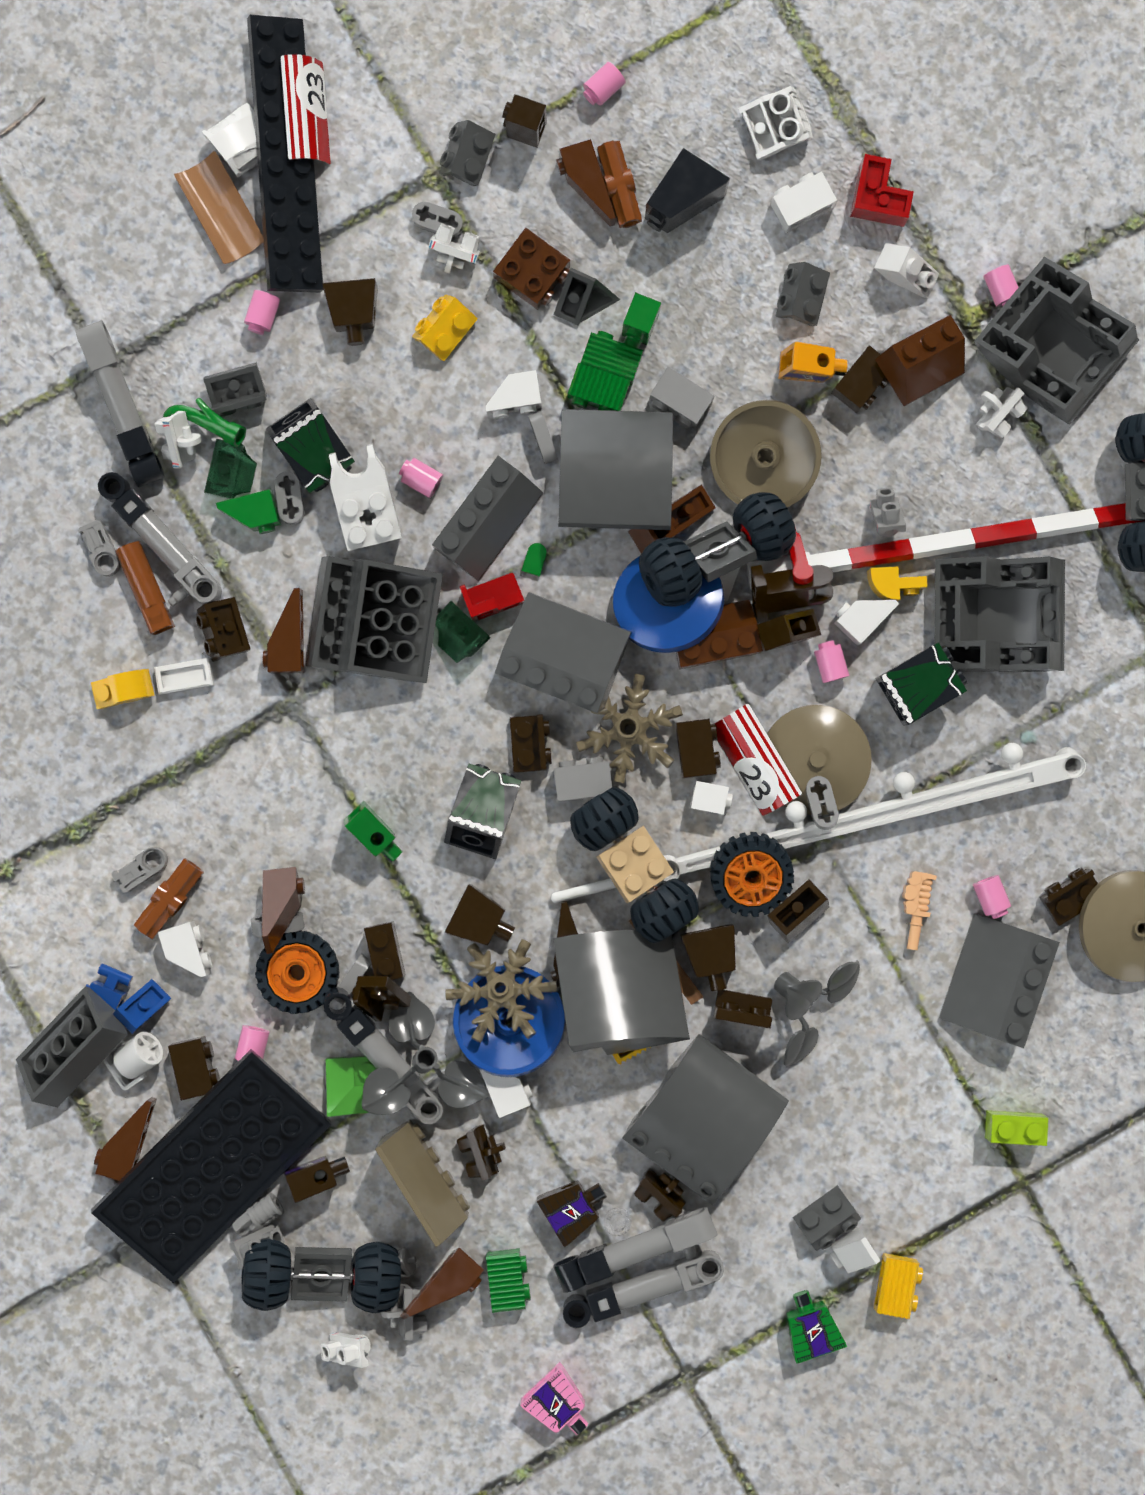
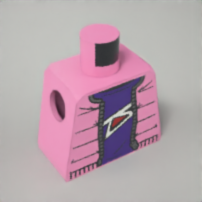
M560 1362L521 1398L520 1406L555 1433L567 1425L578 1435L588 1425V1422L579 1413L585 1407V1399Z

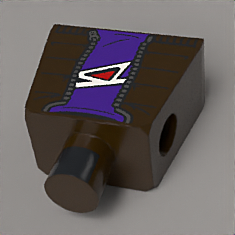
M322 1156L287 1169L284 1174L294 1202L297 1203L337 1186L335 1178L349 1173L350 1170L345 1156L331 1162L328 1161L326 1156ZM317 1171H325L324 1178L320 1180L314 1178Z
M579 1180L537 1196V1203L562 1245L566 1247L599 1218V1213L594 1205L607 1198V1195L599 1183L585 1191Z

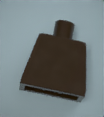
M376 279L323 283L324 293L336 332L347 333V344L349 346L364 344L363 330L375 328L378 293Z
M468 884L445 933L488 946L493 935L508 942L515 927L501 921L506 909L475 886Z
M727 924L680 934L696 977L708 976L711 991L726 989L724 973L736 970L734 925Z

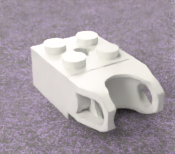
M373 443L366 446L368 452L367 467L357 474L349 473L342 467L337 459L336 452L329 454L332 468L330 486L347 551L402 538V531L385 466L377 457ZM369 509L370 513H375L376 516L372 517V521L362 519L361 516H363L364 510Z

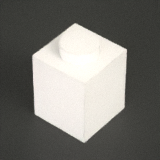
M695 781L690 809L724 815L725 810H730L733 794L728 793L729 787Z

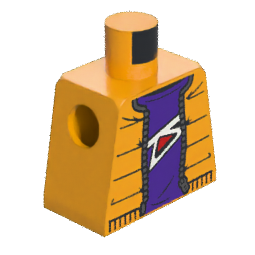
M793 342L781 351L778 379L823 383L833 377V375L844 376L847 372L848 363L846 359L835 358L836 351L834 348Z

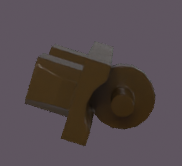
M484 1124L474 1127L457 1139L459 1150L462 1153L472 1151L475 1159L466 1163L465 1169L469 1178L481 1177V1180L484 1181L499 1172L497 1163L502 1162L499 1152L505 1150L506 1146L504 1142L496 1144L494 1135L487 1136Z
M651 1168L644 1173L634 1193L644 1203L652 1196L655 1197L660 1203L653 1211L663 1222L673 1215L677 1218L682 1213V1208L686 1204V1201L681 1197L684 1190L678 1185L680 1181L674 1176L670 1178L665 1172L658 1176Z

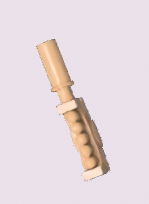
M912 871L907 879L908 884L903 887L902 897L905 899L903 902L904 912L912 915L907 949L918 951L923 917H930L931 914L927 912L929 910L927 905L930 904L929 898L931 894L929 892L932 891V880H936V875Z

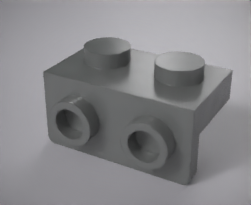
M470 120L457 122L449 132L450 142L447 150L441 156L439 174L443 176L451 175L471 186H478L496 134Z
M807 262L789 264L784 274L782 292L777 301L776 317H789L809 326H817L830 272Z
M257 362L203 378L212 405L211 410L217 414L220 413V416L231 415L236 412V409L245 406L247 409L259 407L263 404V401L267 400V393Z
M837 1185L795 1215L793 1219L810 1244L818 1251L819 1249L824 1250L830 1247L835 1242V1238L843 1232L848 1233L856 1228L861 1217Z

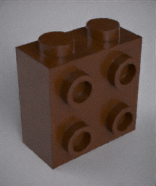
M525 227L493 270V277L538 310L542 304L547 306L555 295V292L552 290L558 282L563 284L566 281L570 270V259Z

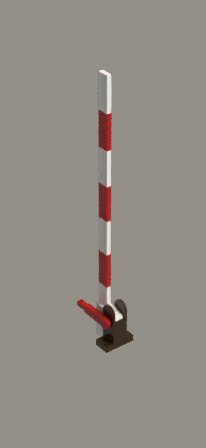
M1122 503L813 555L805 552L801 535L796 532L795 542L788 551L789 555L771 561L756 560L747 563V576L751 588L752 606L757 624L768 621V613L829 602L833 597V587L830 585L833 582V572L1142 521L1126 520V504Z

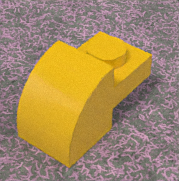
M898 566L870 568L867 570L869 586L874 594L882 600H896L898 602L900 600V591H903L904 596L920 595V590L927 588V576L899 577Z
M149 669L118 673L107 676L108 678L91 682L96 709H105L155 696Z

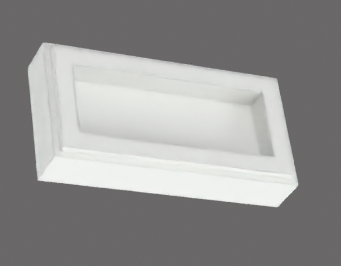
M210 658L154 667L159 695L215 686Z

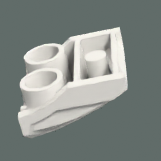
M792 86L762 96L738 108L746 122L755 146L757 160L768 158L790 146L813 139L811 125L804 106Z
M248 103L240 106L212 128L202 131L206 139L214 145L231 167L237 178L258 166L254 110Z

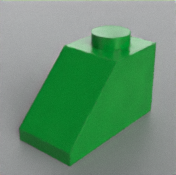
M270 489L216 503L217 509L254 532L259 531V534L275 531V526L281 525L274 494Z

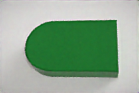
M540 543L530 545L523 563L522 572L540 577L547 555L544 545Z

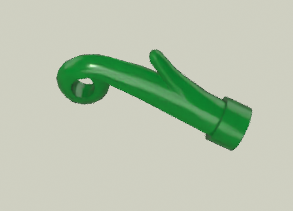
M201 398L196 399V404L201 410L185 405H173L163 414V417H169L178 411H185L188 421L219 436L225 443L234 447H239L246 436V428L235 422L230 423L212 411Z

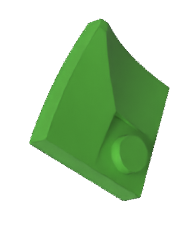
M366 1056L326 1058L327 1117L369 1113L363 1110L361 1104L365 1080L376 1069Z

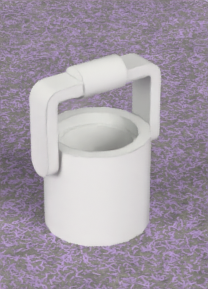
M143 1031L126 1042L122 1040L115 1048L114 1055L112 1056L110 1053L103 1061L123 1090H128L146 1078L145 1072L162 1060L163 1049L159 1040L154 1035ZM127 1078L135 1080L130 1083Z

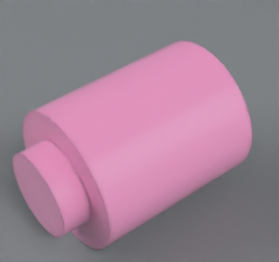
M607 62L583 84L585 89L583 95L592 105L597 103L602 106L626 81L621 72L612 63Z
M1009 264L998 267L983 276L996 307H1003L1019 288Z
M254 290L244 323L249 325V331L263 335L264 331H271L280 298L264 291Z
M413 458L411 462L406 460L399 471V475L402 476V483L428 498L433 496L443 478L442 473L416 458Z
M834 640L818 644L819 650L814 651L823 684L850 676L841 644L835 645Z
M999 875L985 878L973 884L985 916L991 915L993 919L1008 914L1007 908L1011 907V903Z
M243 1025L235 1059L239 1061L250 1049L263 1059L270 1031L255 1026Z

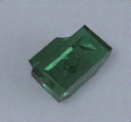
M216 439L204 490L205 494L233 499L239 494L251 492L257 463L247 454L243 444L239 447H234L221 439Z
M452 601L436 617L435 625L438 629V646L456 663L466 657L473 656L491 638Z

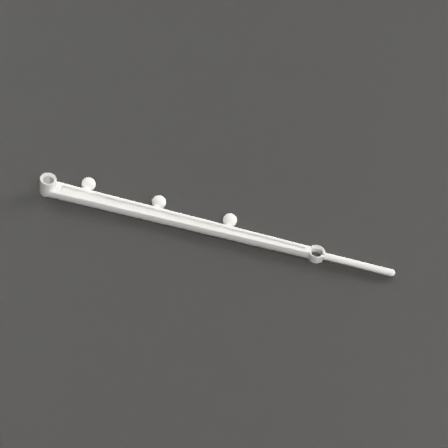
M1008 743L1004 745L1001 757L1003 761L1009 764L1010 768L912 794V790L915 787L914 777L910 773L900 772L893 780L895 790L901 793L902 797L838 814L837 824L829 830L819 829L814 821L805 823L804 819L807 816L806 806L802 802L793 801L786 807L785 815L787 819L793 822L794 826L766 834L770 839L773 837L780 845L782 844L787 849L1038 786L1078 778L1085 772L1086 762L1076 750L1064 747L1055 756L1020 765V761L1023 758L1022 747L1016 743ZM1075 758V762L1072 766L1065 767V764L1069 759ZM832 816L822 819H824L825 823H829ZM720 846L678 858L664 855L668 863L675 865V871L662 880V882L674 878L678 879L681 874L710 868L711 861H714V854L716 850L720 851ZM609 878L554 892L551 895V900L553 903H560L614 889L616 886Z

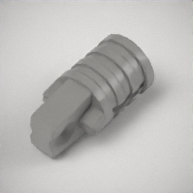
M270 1192L266 1197L260 1199L259 1202L250 1206L232 1224L234 1231L241 1237L258 1231L271 1223L272 1220L277 1219L278 1216L284 1214V1208L278 1198Z

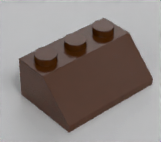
M949 315L892 345L875 360L905 407L965 373V337L952 316Z
M750 599L724 604L721 617L711 633L698 644L676 652L679 670L760 654L763 649Z

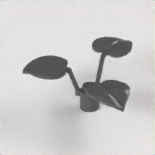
M858 960L839 966L830 976L827 988L822 989V984L818 980H803L800 982L789 972H784L777 978L774 983V989L786 998L785 1013L787 1018L790 1020L799 1019L802 1024V1030L795 1032L787 1044L784 1057V1065L786 1067L801 1061L809 1055L818 1040V1030L814 1027L809 1028L803 1015L807 1013L820 994L828 995L827 1000L830 1003H835L845 998L851 992L858 979L860 970Z
M407 992L411 996L410 1007H399L398 1010H392L388 1027L395 1041L405 1043L411 1040V1044L418 1049L412 1058V1068L400 1079L398 1074L390 1068H378L372 1071L363 1085L361 1104L363 1110L375 1115H389L400 1111L406 1106L411 1096L409 1088L403 1082L414 1072L425 1074L432 1069L435 1070L439 1078L443 1079L438 1086V1093L446 1105L453 1108H465L486 1099L489 1096L488 1089L483 1078L475 1068L463 1061H451L445 1068V1074H443L439 1068L440 1065L437 1064V1053L432 1048L424 1047V1045L416 1042V1040H425L431 1035L434 1030L435 1019L431 1010L412 992Z

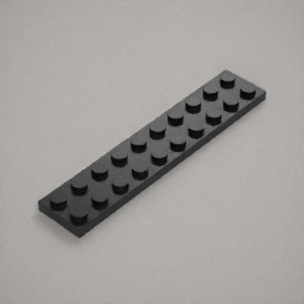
M250 14L247 18L267 291L320 293L324 289L314 159L288 158L281 56L306 55L303 19Z

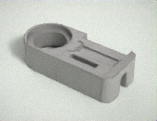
M96 520L80 527L78 532L82 534L89 553H92L89 555L94 569L106 577L115 575L119 571L121 564L104 523ZM104 556H111L114 560V566L109 571H103L100 568L99 563Z
M159 847L148 848L135 856V860L121 868L119 873L113 871L112 877L115 881H118L122 892H130L162 871L168 863V856ZM153 851L158 852L162 857V862L157 868H152L147 863V856Z

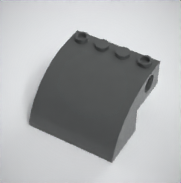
M1044 256L974 342L992 366L1013 386L1020 388L1025 393L1024 395L1070 425L1138 343L1139 338L1134 323L1092 299L1089 282Z
M989 556L935 559L934 644L939 642L941 647L945 645L953 657L950 663L955 671L958 669L961 672L1064 671V559L1051 556L997 559Z
M698 1034L669 1068L660 1087L632 1119L622 1139L713 1205L758 1151L782 1115L789 1100Z

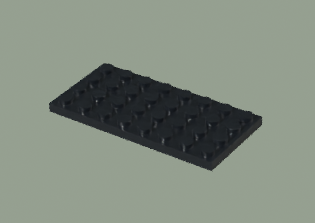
M250 1049L91 1209V1214L174 1283L332 1125L331 1121Z

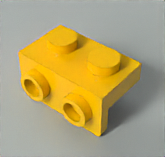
M450 295L441 296L434 302L433 310L427 318H423L418 322L415 327V333L412 335V338L421 342L441 361L446 360L478 319L458 299Z

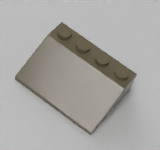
M411 1119L382 1136L375 1150L435 1247H437L468 1219L469 1212L467 1210L470 1209V1205L464 1195L460 1194L458 1196L452 1187L455 1185V1181L449 1171L443 1172L438 1162L441 1159L433 1146L428 1148L423 1138L426 1135L418 1123L413 1124Z

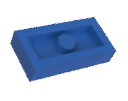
M151 979L119 1006L113 1015L133 1034L164 1007L171 997Z

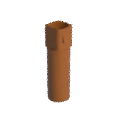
M140 541L128 543L118 548L115 552L150 634L157 635L174 628V622Z

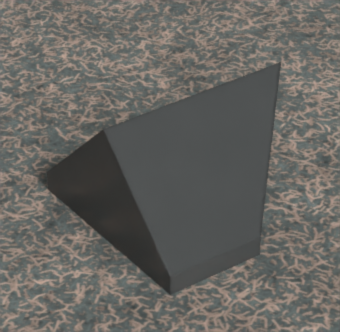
M570 268L553 315L579 326L581 322L621 299L596 278Z

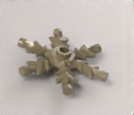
M634 674L632 689L629 686L625 687L629 700H623L628 706V710L625 713L617 712V703L612 706L610 697L607 699L605 708L598 713L605 715L601 720H612V729L607 731L600 727L601 733L588 730L586 733L590 738L576 742L579 752L593 747V753L596 754L604 744L608 749L611 740L619 741L621 748L613 752V754L618 756L610 764V768L617 767L613 781L616 783L624 784L626 769L631 772L634 771L630 757L635 758V755L630 749L635 744L642 746V755L647 751L651 764L655 763L656 758L666 768H669L674 762V759L663 751L668 748V745L654 743L658 737L648 738L646 730L650 726L659 730L658 725L672 727L673 724L669 720L683 716L681 707L678 705L666 710V704H662L655 714L651 709L648 717H641L638 709L646 704L640 702L649 693V690L642 691L645 676L641 674ZM629 725L635 726V732L631 735L625 732L626 727Z
M521 939L516 952L512 949L508 950L509 963L503 961L506 968L503 974H497L494 971L496 962L491 964V953L489 950L483 955L476 943L467 947L468 952L475 960L469 962V965L481 970L476 975L485 976L487 983L485 986L479 987L473 981V987L464 982H459L461 989H446L445 995L446 1000L461 999L460 1006L467 1004L473 998L474 1004L481 997L487 999L488 1007L479 1009L478 1011L483 1014L472 1020V1024H478L471 1037L473 1040L481 1043L487 1029L494 1033V1019L499 1020L496 1011L501 1007L508 1009L506 1019L508 1020L512 1017L513 1031L520 1027L527 1039L532 1038L536 1034V1031L528 1022V1020H533L534 1016L521 1011L526 1006L517 1005L516 998L523 994L530 1000L531 994L543 1000L542 992H557V982L541 983L542 975L536 977L530 983L529 977L522 984H518L515 981V974L524 972L520 967L531 960L529 957H524L531 946L530 942ZM499 986L506 987L503 993H497L496 989Z

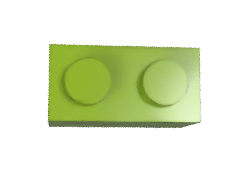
M986 1110L985 1139L989 1142L1047 1146L1048 1117L1042 1113Z

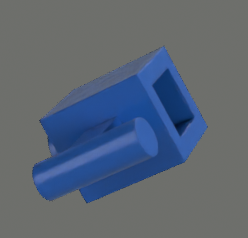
M102 963L97 973L107 977L105 983L96 980L91 982L90 985L86 984V986L90 987L116 1010L124 1003L128 994L117 989L119 983L129 986L133 976Z

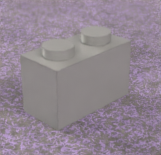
M667 367L651 392L649 400L653 402L651 405L660 412H673V415L676 416L675 421L683 427L689 428L692 426L696 429L715 396L670 367Z
M603 757L586 759L587 764L576 765L575 760L559 762V768H554L558 801L596 797L612 788L609 761L603 762Z

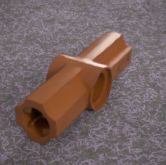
M612 140L605 142L597 147L600 164L604 173L603 179L613 204L619 228H629L642 222L641 212L635 196L636 187L631 170L627 168L620 141Z
M184 858L167 881L165 880L154 892L150 899V904L142 912L138 920H136L134 926L144 935L154 939L169 918L173 917L184 905L188 898V893L202 877L204 871L193 862Z

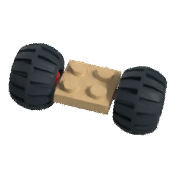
M612 787L583 804L584 806L571 815V830L575 839L583 847L590 851H598L611 842L614 843L613 846L596 856V858L625 902L630 903L644 892L647 893L637 900L630 909L634 929L652 943L660 942L682 929L697 917L699 913L698 900L694 891L686 883L674 878L656 887V884L674 873L644 825L625 838L622 836L635 827L639 820L638 809L630 795L620 788Z

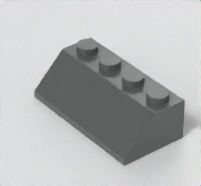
M497 456L433 542L432 546L436 551L478 581L543 492L519 470L500 456Z
M85 986L16 1058L32 1102L58 1108L128 1035L124 1025L113 1015L115 1010L90 987Z

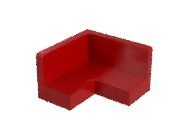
M864 154L860 163L850 217L900 227L905 226L909 219L914 191L887 186L892 159Z
M514 573L503 575L469 589H466L465 584L459 586L473 622L524 603V598Z

